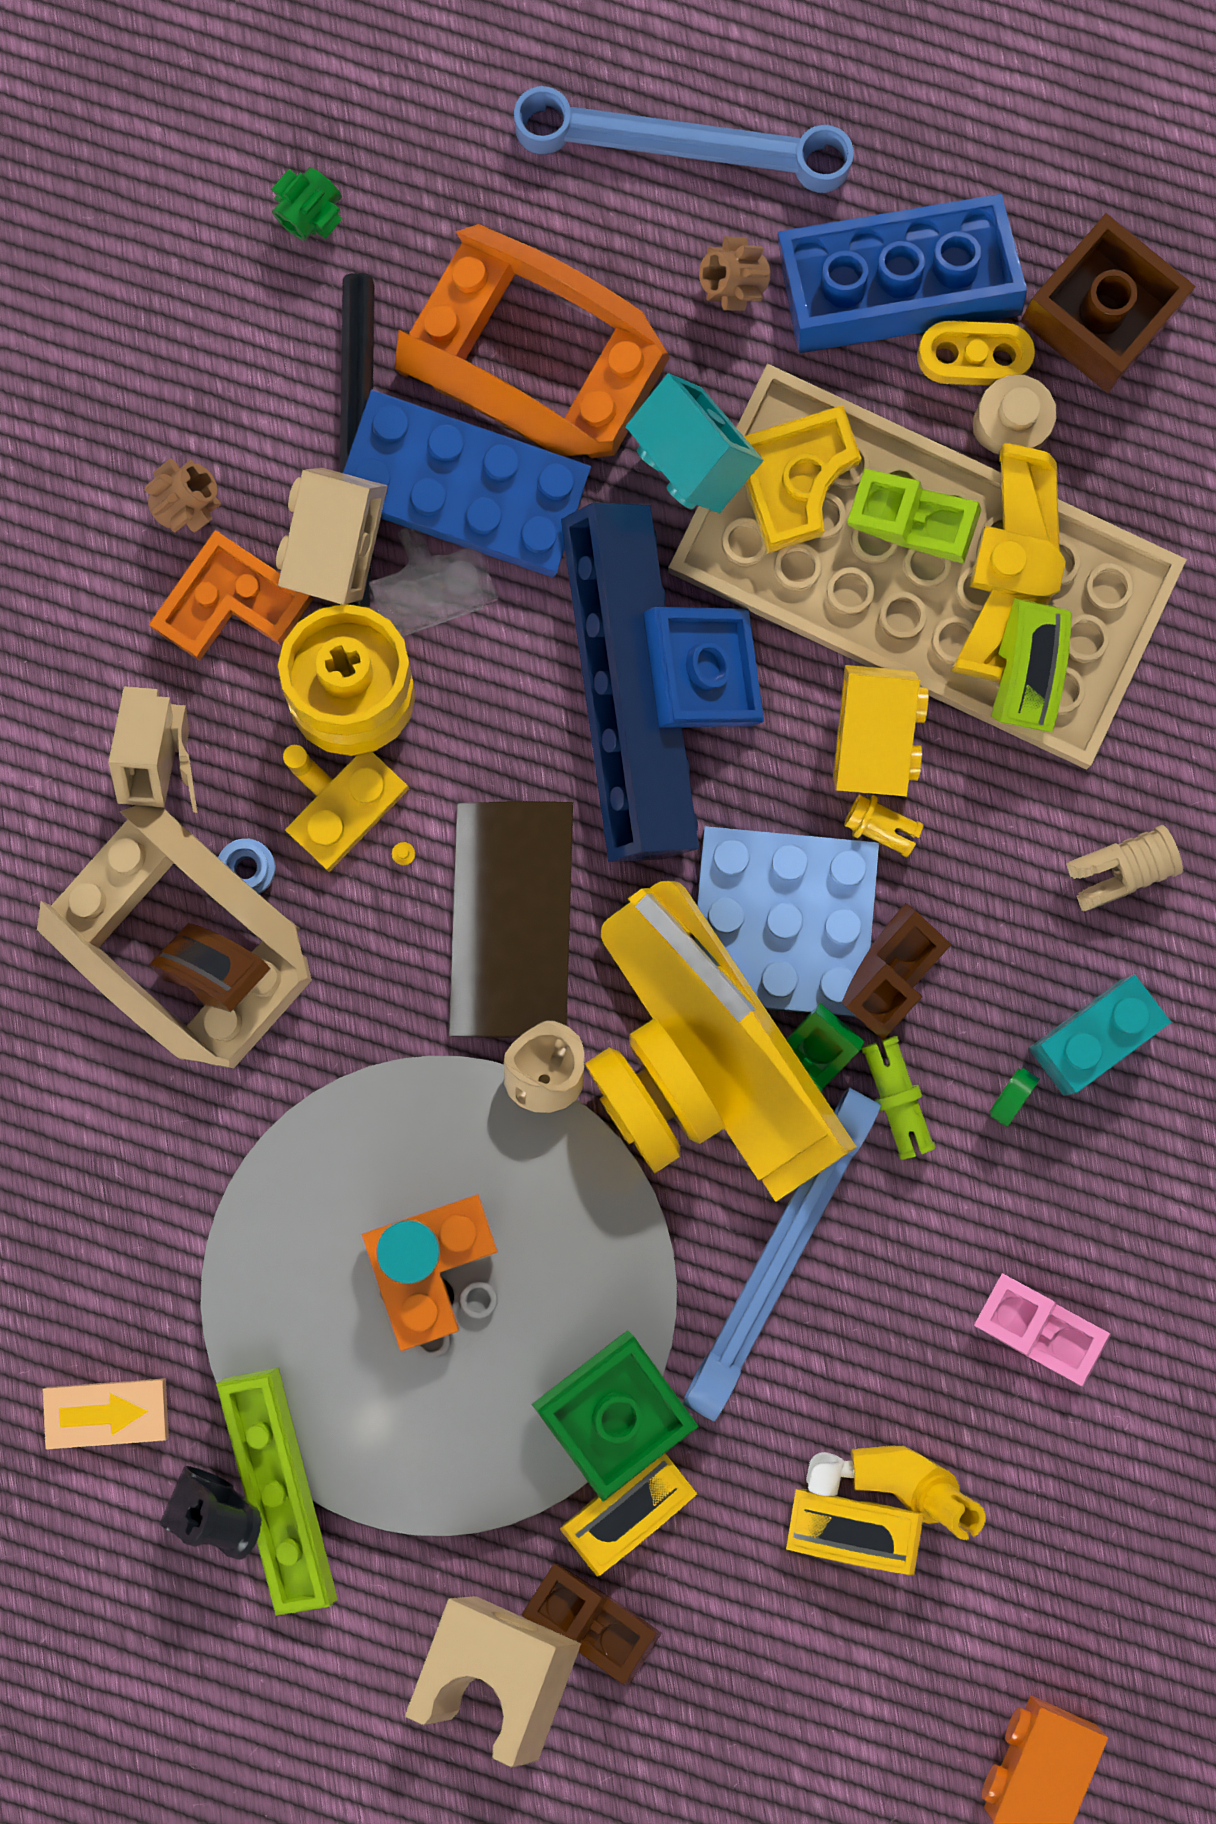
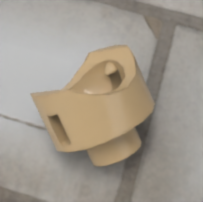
M1008 375L996 380L984 392L973 417L974 436L980 445L998 455L1004 443L1039 450L1050 436L1056 422L1055 401L1050 391L1039 380L1026 375Z
M544 1021L522 1034L511 1044L504 1056V1085L509 1097L522 1108L542 1113H551L565 1109L577 1100L584 1084L585 1052L580 1037L568 1026L555 1021Z

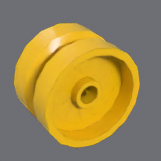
M341 604L318 609L302 619L284 640L278 662L282 690L288 702L294 723L308 741L326 752L354 756L377 751L398 737L411 719L416 693L405 641L389 619L367 607Z
M654 1018L629 1035V1047L643 1069L642 1071L635 1074L620 1051L610 1047L584 1063L602 1093L603 1097L600 1098V1101L627 1143L629 1145L634 1143L651 1170L656 1173L680 1157V1144L666 1121L674 1118L689 1140L701 1144L726 1127L695 1073L657 1019Z

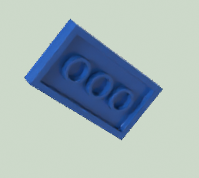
M371 390L343 473L388 486L380 519L554 578L565 549L561 519L577 511L591 466Z

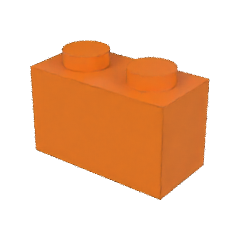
M1030 1695L1025 1709L1018 1707L1009 1721L1005 1741L1010 1743L1002 1765L994 1764L991 1767L983 1785L981 1797L983 1800H986L984 1809L992 1822L995 1824H1073L1109 1737L1096 1724Z

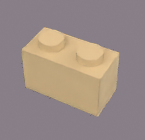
M326 468L303 470L301 477H298L293 483L289 495L288 508L290 512H293L289 535L283 537L277 551L276 566L281 570L278 586L342 605L362 600L388 486Z

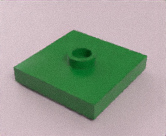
M629 1330L625 1331L531 1404L602 1501H605L699 1427Z

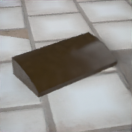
M504 801L457 804L450 1037L518 1039L522 1034L544 1021H555L567 1026L573 802Z

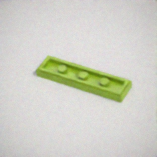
M279 1367L224 1378L216 1383L245 1498L253 1506L257 1507L261 1514V1529L257 1545L275 1615L331 1607L338 1598Z

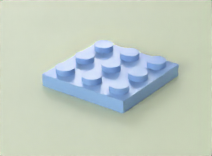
M704 827L697 906L765 1009L811 1013L821 1003L835 1016L857 1018L842 1004V1000L853 976L871 947L879 851L878 842ZM694 936L696 944L717 967L721 966Z

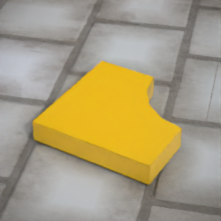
M843 405L744 436L764 460L745 482V487L768 553L823 536L825 529L822 506L826 492L841 474L860 464L861 456Z

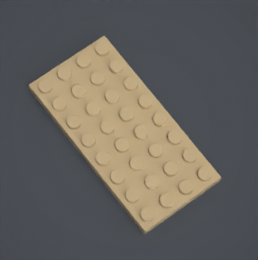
M767 364L736 427L743 436L843 405L861 456V462L858 466L841 474L826 492L822 506L825 529L823 536L768 553L744 484L721 513L698 506L669 565L668 573L735 605L749 609L752 613L867 667L915 671L920 679V687L928 688L929 696L1086 770L1091 767L1187 559L1058 499L1059 545L1066 564L1060 591L1051 598L1048 605L1071 611V636L1067 671L1053 733L1001 723L991 717L1000 683L951 672L991 593L970 587L982 530L985 526L1003 530L1001 472ZM864 468L918 480L925 490L979 502L981 513L965 563L915 551L848 526L847 520Z

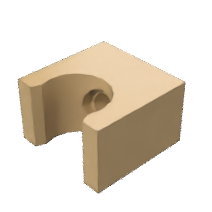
M477 1596L449 1598L405 1717L421 1725L452 1720L460 1710L462 1695L469 1683L478 1678L494 1689L502 1705L504 1717L501 1733L493 1745V1759L511 1768L538 1761L581 1643Z

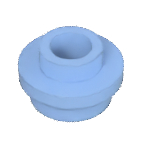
M253 839L235 840L224 847L218 856L236 874L237 865L241 860L247 858L255 860L257 864L255 875L249 879L242 880L258 894L263 893L274 879L276 872L274 857L269 849L259 841Z

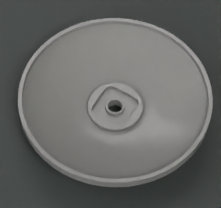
M421 1056L397 1059L368 1066L327 1084L288 1110L258 1140L245 1156L229 1182L215 1213L209 1233L201 1277L203 1336L210 1367L216 1383L227 1377L279 1367L312 1500L324 1508L357 1523L385 1531L416 1536H455L480 1533L508 1526L543 1512L566 1499L585 1485L588 1481L531 1404L627 1330L634 1335L663 1376L672 1346L677 1307V1279L674 1253L666 1220L652 1186L641 1166L623 1141L598 1115L578 1099L565 1109L551 1113L533 1112L520 1107L509 1097L505 1088L504 1064L463 1056ZM479 1194L498 1252L441 1272L443 1279L450 1283L454 1290L452 1307L460 1331L400 1352L362 1234Z

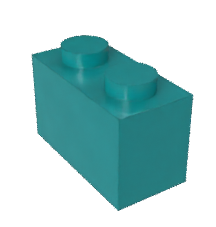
M667 373L625 426L640 444L637 448L638 455L649 466L662 472L670 481L666 486L668 492L679 503L689 509H694L698 505L721 513L764 461L702 387L670 373Z
M1136 974L1119 980L1028 1049L1062 1095L1075 1094L1169 1025L1171 1021Z

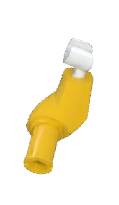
M904 1445L851 1449L850 1461H844L836 1455L821 1452L816 1454L810 1461L806 1481L808 1489L812 1493L823 1496H835L838 1493L841 1477L852 1478L855 1491L892 1493L909 1511L924 1514L923 1523L933 1524L940 1522L959 1539L968 1540V1532L971 1536L975 1537L984 1527L986 1520L984 1508L960 1492L956 1477L950 1471Z

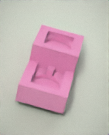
M1003 1273L974 1324L975 1327L1081 1387H1084L1111 1337V1334L1064 1309L1053 1300Z

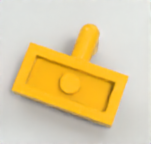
M291 745L283 753V760L291 772L317 796L285 831L328 872L345 857L409 790L408 785L373 752L358 754L334 779L324 772L300 745Z

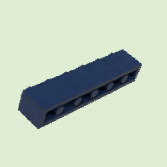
M593 502L562 518L561 524L608 862L667 859L699 849L697 836L698 821L694 813L689 780L690 764L685 751L682 727L659 728L643 614V612L654 607H665V590L661 583L657 554V534L653 526L651 505Z

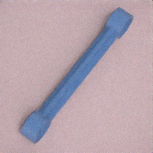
M546 86L534 87L524 92L517 100L514 108L515 133L518 141L528 151L540 155L554 153L561 149L566 142L698 159L793 172L804 187L818 193L831 192L843 185L849 175L854 156L853 145L848 135L841 129L831 125L815 126L806 131L801 138L591 110L570 107L562 93ZM546 106L554 108L563 117L564 122L562 126L550 135H535L524 126L534 113L545 111ZM825 144L836 148L844 159V165L832 174L816 173L805 163L807 157L813 151L824 149Z
M848 1088L841 1098L834 1113L857 1148L795 1189L716 1341L705 1356L682 1401V1404L713 1422L718 1418L738 1381L742 1367L850 1161L867 1137L878 1115L881 1104L851 1088Z

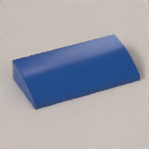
M1002 194L778 231V245L785 289L799 354L923 333L934 324L943 321L987 322L1022 316L1027 287Z

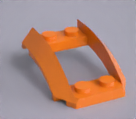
M480 224L456 231L462 243L409 334L398 330L395 370L397 373L405 377L410 375L433 386L435 391L501 423L546 451L563 457L588 454L590 458L614 456L628 433V429L625 426L646 401L670 359L644 313L578 270L506 235ZM515 274L567 299L615 329L565 418L509 383L466 361L467 356Z

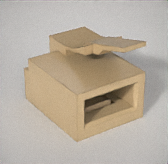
M124 686L108 761L117 804L165 807L175 752H179L182 782L189 787L192 809L194 813H197L189 754L186 752L189 735L186 705L171 704L170 697H159L158 689Z

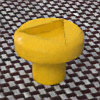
M407 842L396 844L392 850L393 860L402 866L412 863L415 858L413 846Z

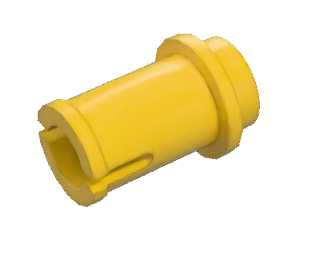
M859 794L846 817L844 826L853 830V837L858 839L862 834L901 853L902 856L907 858L916 843L896 834L895 829L912 838H919L923 829V823L915 822L877 803L878 796L872 794L868 799Z

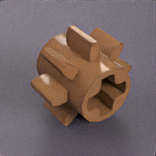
M724 236L722 247H708V253L704 256L699 269L700 283L708 293L707 301L722 302L723 310L745 311L747 301H761L763 299L762 293L766 290L770 281L769 263L762 255L764 248L762 246L748 245L746 237Z
M170 458L153 472L155 478L144 487V490L150 494L148 498L150 512L161 525L171 528L173 532H176L186 524L195 533L212 520L210 513L221 505V501L216 498V481L204 466L194 463L190 459L179 468L178 464Z

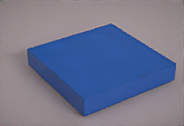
M654 607L643 612L659 728L755 726L764 722L749 609Z

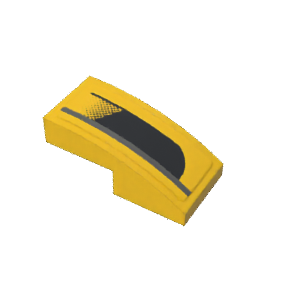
M665 1453L605 1501H602L597 1495L559 1529L594 1574L600 1576L662 1526L694 1498L697 1493Z
M796 1489L786 1550L877 1570L914 1575L924 1514L871 1501H855L838 1496H823L812 1493L809 1489Z

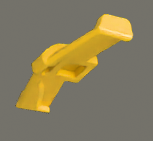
M1004 443L999 454V461H1001L1003 530L985 526L982 530L970 587L991 593L951 669V672L998 683L1001 682L1007 662L998 653L1014 598L1048 605L1051 598L1060 591L1066 564L1059 545L1057 462L1048 452L1010 443Z

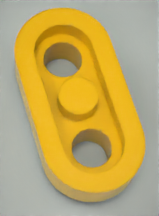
M943 321L936 323L925 332L917 351L918 364L925 376L937 383L991 386L996 380L1008 375H1026L1035 356L1032 338L1023 328L1010 323ZM940 349L950 350L955 356V361L949 364L942 363L936 357V351ZM997 351L1008 353L1012 363L1007 366L997 364L993 358V353Z

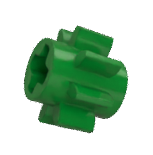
M309 167L304 174L300 172L298 175L288 169L271 189L276 195L274 200L278 202V205L272 211L273 216L287 231L302 241H305L310 234L314 236L315 233L325 240L342 220L338 214L340 209L336 206L337 202L342 198L340 191L327 177L314 168Z

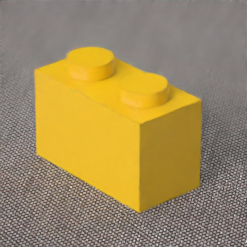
M845 665L833 771V782L837 791L907 797L909 780L918 781L921 770L922 747L913 745L915 722L925 723L929 692L928 688L920 687V679L915 671Z

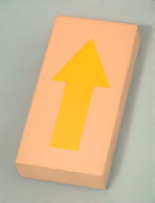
M166 1378L43 1388L46 1449L166 1441L169 1439Z

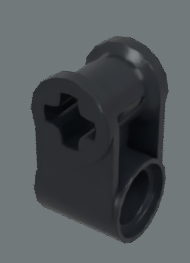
M184 1466L159 1524L167 1531L175 1534L184 1544L194 1547L201 1544L213 1545L226 1556L241 1560L250 1554L257 1543L261 1529V1514L257 1507L253 1506L233 1489L234 1486L225 1479L199 1468Z

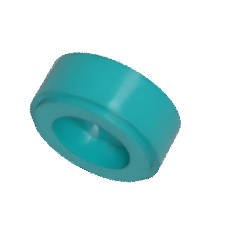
M413 1220L401 1221L388 1227L381 1235L377 1245V1260L382 1271L389 1278L400 1283H415L423 1280L436 1268L440 1257V1245L435 1233L425 1224Z

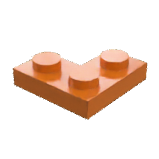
M215 530L148 625L152 630L200 661L232 615H235L281 646L312 602L313 597L278 586L280 578L278 571Z
M479 1194L401 1220H413L425 1224L435 1233L439 1241L440 1257L438 1264L433 1272L421 1281L415 1283L394 1281L382 1271L378 1263L377 1245L384 1231L395 1223L362 1234L400 1352L460 1331L441 1272L498 1252Z

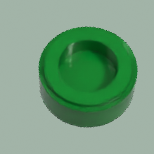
M1023 1067L1022 1069L1018 1068L990 1109V1117L1008 1127L1040 1078Z

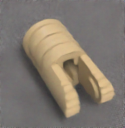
M1164 825L1153 828L1151 832L1141 833L1135 838L1126 839L1120 844H1112L1066 863L1070 877L1074 879L1093 876L1095 873H1101L1108 869H1112L1115 876L1078 893L1077 899L1081 911L1094 909L1134 893L1136 889L1148 887L1154 882H1161L1169 876L1174 877L1183 873V865L1178 848L1172 835Z

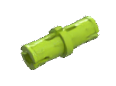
M893 1036L881 1040L889 1061L887 1065L883 1063L876 1042L862 1047L861 1050L865 1054L880 1097L875 1099V1102L881 1104L879 1111L885 1110L899 1152V1159L905 1160L916 1157L909 1137L910 1131L914 1133L921 1154L934 1150L936 1145L932 1141L917 1100L922 1097L919 1085H912L898 1044V1036Z

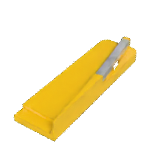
M661 881L650 888H642L629 897L630 903L603 923L601 939L653 1019L656 1018L695 1073L721 1116L726 1127L724 1129L758 1181L762 1180L775 1202L855 1150L857 1146L687 889L676 881ZM691 934L695 936L721 966L717 967L690 937Z

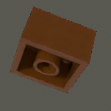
M1105 213L1033 296L1020 322L1108 394L1179 312L1196 286Z

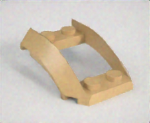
M136 805L120 811L128 820L52 905L41 901L37 930L101 993L177 1058L234 1069L312 981L307 957L302 955L297 931L300 928L233 872L198 838L165 810V807ZM173 864L179 867L207 894L262 940L252 953L264 960L271 968L231 1012L205 1005L187 1026L145 991L99 948Z

